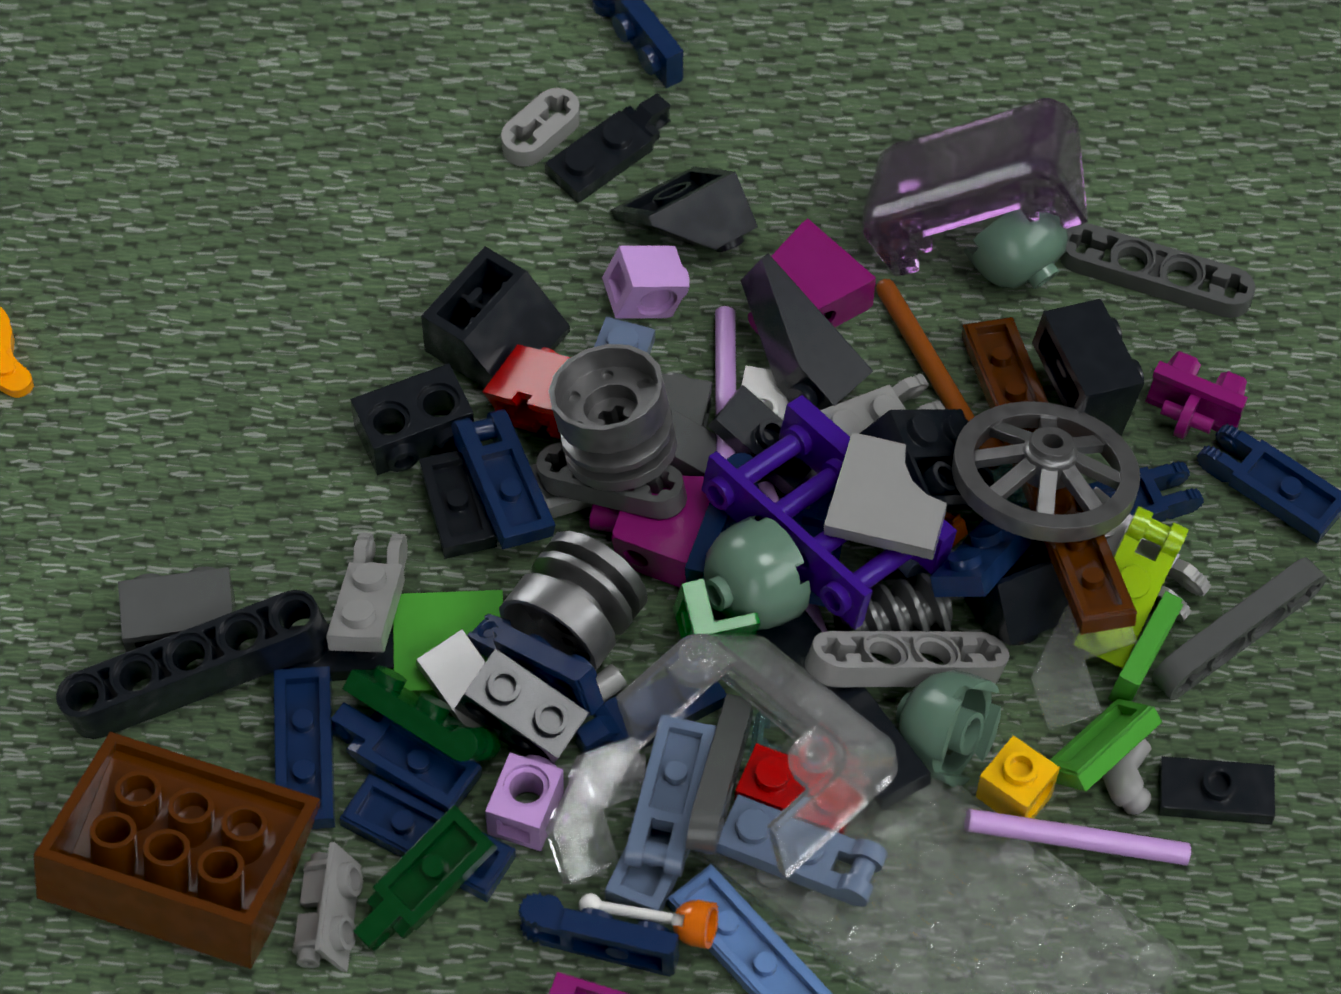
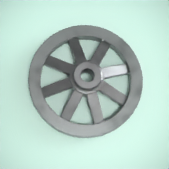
M1014 402L983 411L963 427L956 441L952 460V474L956 487L963 499L976 513L1008 532L1040 541L1076 542L1092 539L1113 530L1130 514L1140 485V469L1137 459L1129 445L1118 433L1093 416L1053 403ZM1022 428H1038V429L1035 430V431L1032 433V432L1027 431V430H1024V429H1022ZM991 437L1013 444L977 450ZM1100 453L1111 467L1084 454ZM1018 463L991 487L985 483L977 470L978 468ZM1081 473L1115 489V494L1102 504ZM1026 482L1038 488L1036 511L1025 509L1006 499ZM1066 486L1084 512L1067 515L1054 514L1056 490Z

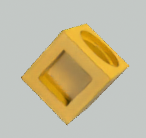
M1013 735L981 773L974 804L983 811L1034 819L1053 796L1060 767Z

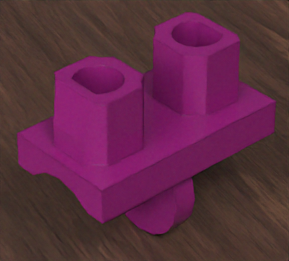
M1178 351L1168 363L1159 361L1145 402L1161 408V415L1178 421L1173 436L1182 440L1185 439L1191 427L1207 434L1211 430L1218 432L1226 424L1237 428L1239 427L1248 399L1247 396H1244L1247 385L1246 378L1227 371L1220 373L1216 383L1198 377L1201 363L1198 362L1196 357Z

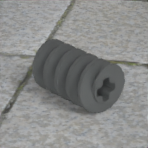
M925 573L916 574L913 577L912 586L906 579H896L892 583L891 592L881 583L874 585L863 625L856 630L840 616L832 614L836 631H931V626L936 625L939 631H951V621L953 619L950 597H934L931 579Z

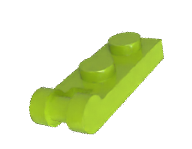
M1137 506L1114 554V559L1137 611L1136 625L1082 635L1078 630L1072 643L1073 646L1122 669L1132 652L1189 530L1175 522L1168 526L1152 518L1153 512ZM1142 538L1161 546L1154 561L1135 552Z

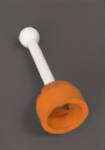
M593 893L585 894L579 901L580 911L584 908H596L611 915L673 925V931L679 934V940L693 947L709 949L714 942L717 932L719 909L715 902L689 900L681 904L675 913L601 901Z

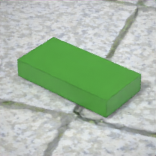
M1165 591L1122 669L1108 700L1113 702L1117 699L1133 700L1184 605L1182 604L1183 599Z
M1123 699L1115 700L1050 759V761L1060 767L1056 783L1085 792L1089 790L1162 723L1155 707Z

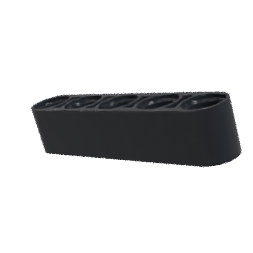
M301 590L286 591L74 672L67 676L59 685L56 693L57 705L77 733L90 739L103 738L108 736L109 732H119L270 674L274 670H280L309 659L320 653L328 644L326 635L329 626L313 596ZM309 619L302 628L289 630L298 620ZM256 639L251 647L245 650H237L246 640ZM204 659L197 668L185 671V668L192 661ZM145 679H151L146 687L133 691L137 683ZM97 699L92 708L80 712V709L86 702Z

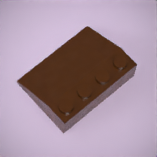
M109 732L33 854L37 899L251 969L276 923L314 824V819L320 808V798Z

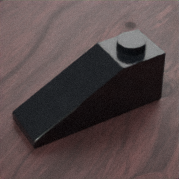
M769 253L761 258L740 280L776 385L787 397L789 403L803 395L819 410L835 406L873 372L869 365Z

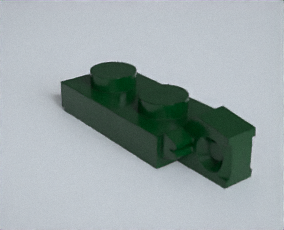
M454 805L372 887L375 892L367 900V903L374 910L353 932L369 949L374 951L395 933L405 939L413 930L417 931L498 847Z

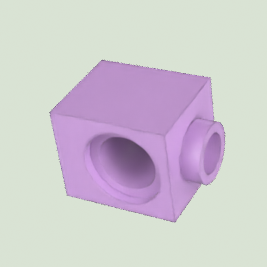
M619 246L602 277L616 319L672 317L690 287L688 271L685 267H682L675 246Z
M509 752L485 811L487 834L541 851L564 795L563 769L557 768L550 760L538 755L523 757ZM524 792H533L540 796L538 800L532 803H521L514 799L517 795Z

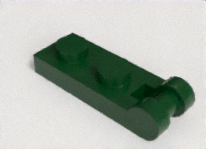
M377 665L375 670L352 669L342 688L454 760H490L499 751L500 739L493 729L488 727L472 728L464 725L448 715L451 707L447 703L426 693H421L420 696L416 695L404 687L407 680L402 675L387 667Z

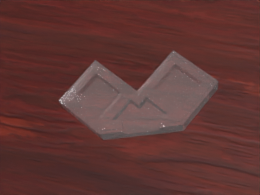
M1070 607L1064 608L1030 677L1048 731L1102 713L1084 660L1136 643L1137 640L1132 626L1081 635Z
M626 737L580 754L574 761L568 775L570 780L558 808H554L545 828L563 884L574 883L618 864L619 858L603 809L639 796L641 793L646 772L634 737Z

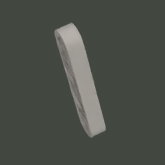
M827 631L815 636L805 658L804 665L806 671L814 680L830 687H916L931 674L953 670L971 673L988 679L995 684L1002 675L1010 655L1008 648L1001 640L988 633L978 631ZM871 653L883 655L889 658L895 665L882 663L875 659ZM921 653L937 657L944 665L928 661Z

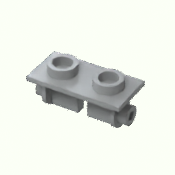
M329 842L328 853L315 852L311 855V861L304 864L300 904L304 908L318 907V909L314 913L298 914L292 952L297 956L296 963L301 967L316 968L320 966V959H326L341 972H348L350 950L356 942V934L353 932L355 929L354 918L357 896L360 895L363 888V875L361 865L335 842Z

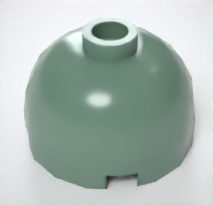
M1046 191L1031 197L1037 206L1027 212H1024L1020 205L1015 206L973 239L977 247H966L964 249L966 256L987 281L1000 288L1014 289L1030 283L1034 289H1037L1059 273L1055 263L1066 251L1068 233L1066 223L1058 207Z
M751 516L724 530L713 542L706 553L704 580L710 606L713 609L719 611L726 619L758 613L760 620L758 630L783 625L801 616L808 607L811 589L809 580L800 584L796 567L803 564L804 560L790 535L776 521L768 517L756 521V516Z
M957 670L931 674L921 681L912 692L905 694L901 699L896 712L899 732L930 771L931 778L952 787L965 785L971 778L961 775L974 753L983 762L990 752L1001 717V706L991 703V692L999 693V689L990 680ZM947 749L952 750L951 755H945Z

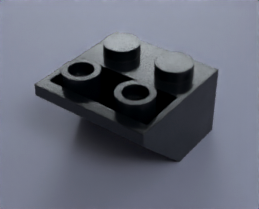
M486 246L421 315L425 352L445 364L449 363L451 368L484 388L517 344L539 350L542 347L554 350L570 332V325L530 274Z
M1102 299L1043 311L1032 344L1063 406L1095 417L1122 436L1144 386V374L1139 362L1132 359L1122 340V331L1118 321L1110 317Z
M962 409L889 410L859 433L906 444L905 464L912 481L927 495L946 502V510L972 509L959 493L952 474V460L956 441L963 427L969 422ZM989 467L978 468V473L982 479L991 487L994 484V476Z

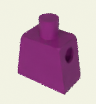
M809 219L802 222L772 254L771 257L834 327L843 324L873 306L876 277ZM750 312L748 313V321L753 330L759 335L754 318Z
M683 476L687 494L686 505L677 515L667 519H653L592 505L590 528L612 533L614 551L624 558L636 572L677 587H681L682 583H686L685 566L710 503L706 494L701 491L704 476Z

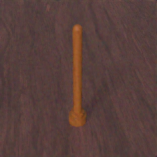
M890 279L880 280L876 285V292L944 407L946 409H962L966 419L970 421L975 417L899 289ZM991 437L979 449L1005 445L1002 440ZM1011 464L992 466L989 469L995 477L1004 473Z

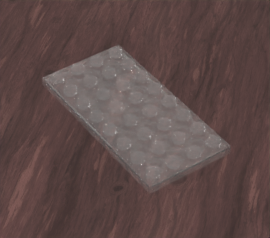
M811 714L777 749L779 752L860 781ZM931 777V784L884 810L880 808L862 784L860 797L844 835L856 840L868 839L883 846L888 852L882 870L874 872L870 883L873 885V891L867 905L863 907L847 904L719 853L712 855L692 850L689 853L705 867L712 864L737 892L868 994H1173L1191 972L1196 960L1037 842L965 831L964 823L968 809L988 812L995 811L958 783L955 787H952ZM735 796L730 801L725 822L735 802ZM837 860L833 871L840 874L849 873L852 865Z

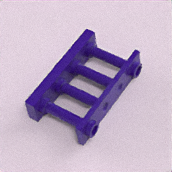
M800 395L786 405L778 438L779 441L737 469L717 451L708 457L701 491L706 494L711 504L717 509L725 511L737 523L751 516H756V521L766 517L776 521L790 535L802 555L804 563L796 567L800 581L804 583L809 580L811 591L822 600L825 607L832 614L840 616L854 630L863 625L873 592L870 589L872 586L910 559L919 563L932 575L945 562L951 552L957 530L944 519L933 560L886 549L852 573L831 554V552L848 540L824 535V531L813 538L792 519L817 500L835 490L850 441L848 434L803 395ZM794 456L803 460L817 473V475L775 503L754 485L755 482Z

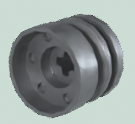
M605 344L585 349L567 359L554 374L549 389L551 406L560 433L568 469L581 483L597 490L624 491L637 488L660 476L673 461L678 442L660 365L648 352L631 345Z
M562 531L557 532L551 539L544 552H541L532 564V573L525 574L499 607L501 618L510 620L513 628L527 635L537 634L545 639L551 647L569 656L577 654L583 657L596 671L616 645L615 635H622L633 622L632 619L637 616L647 603V590L636 571L624 558L607 545L585 534Z

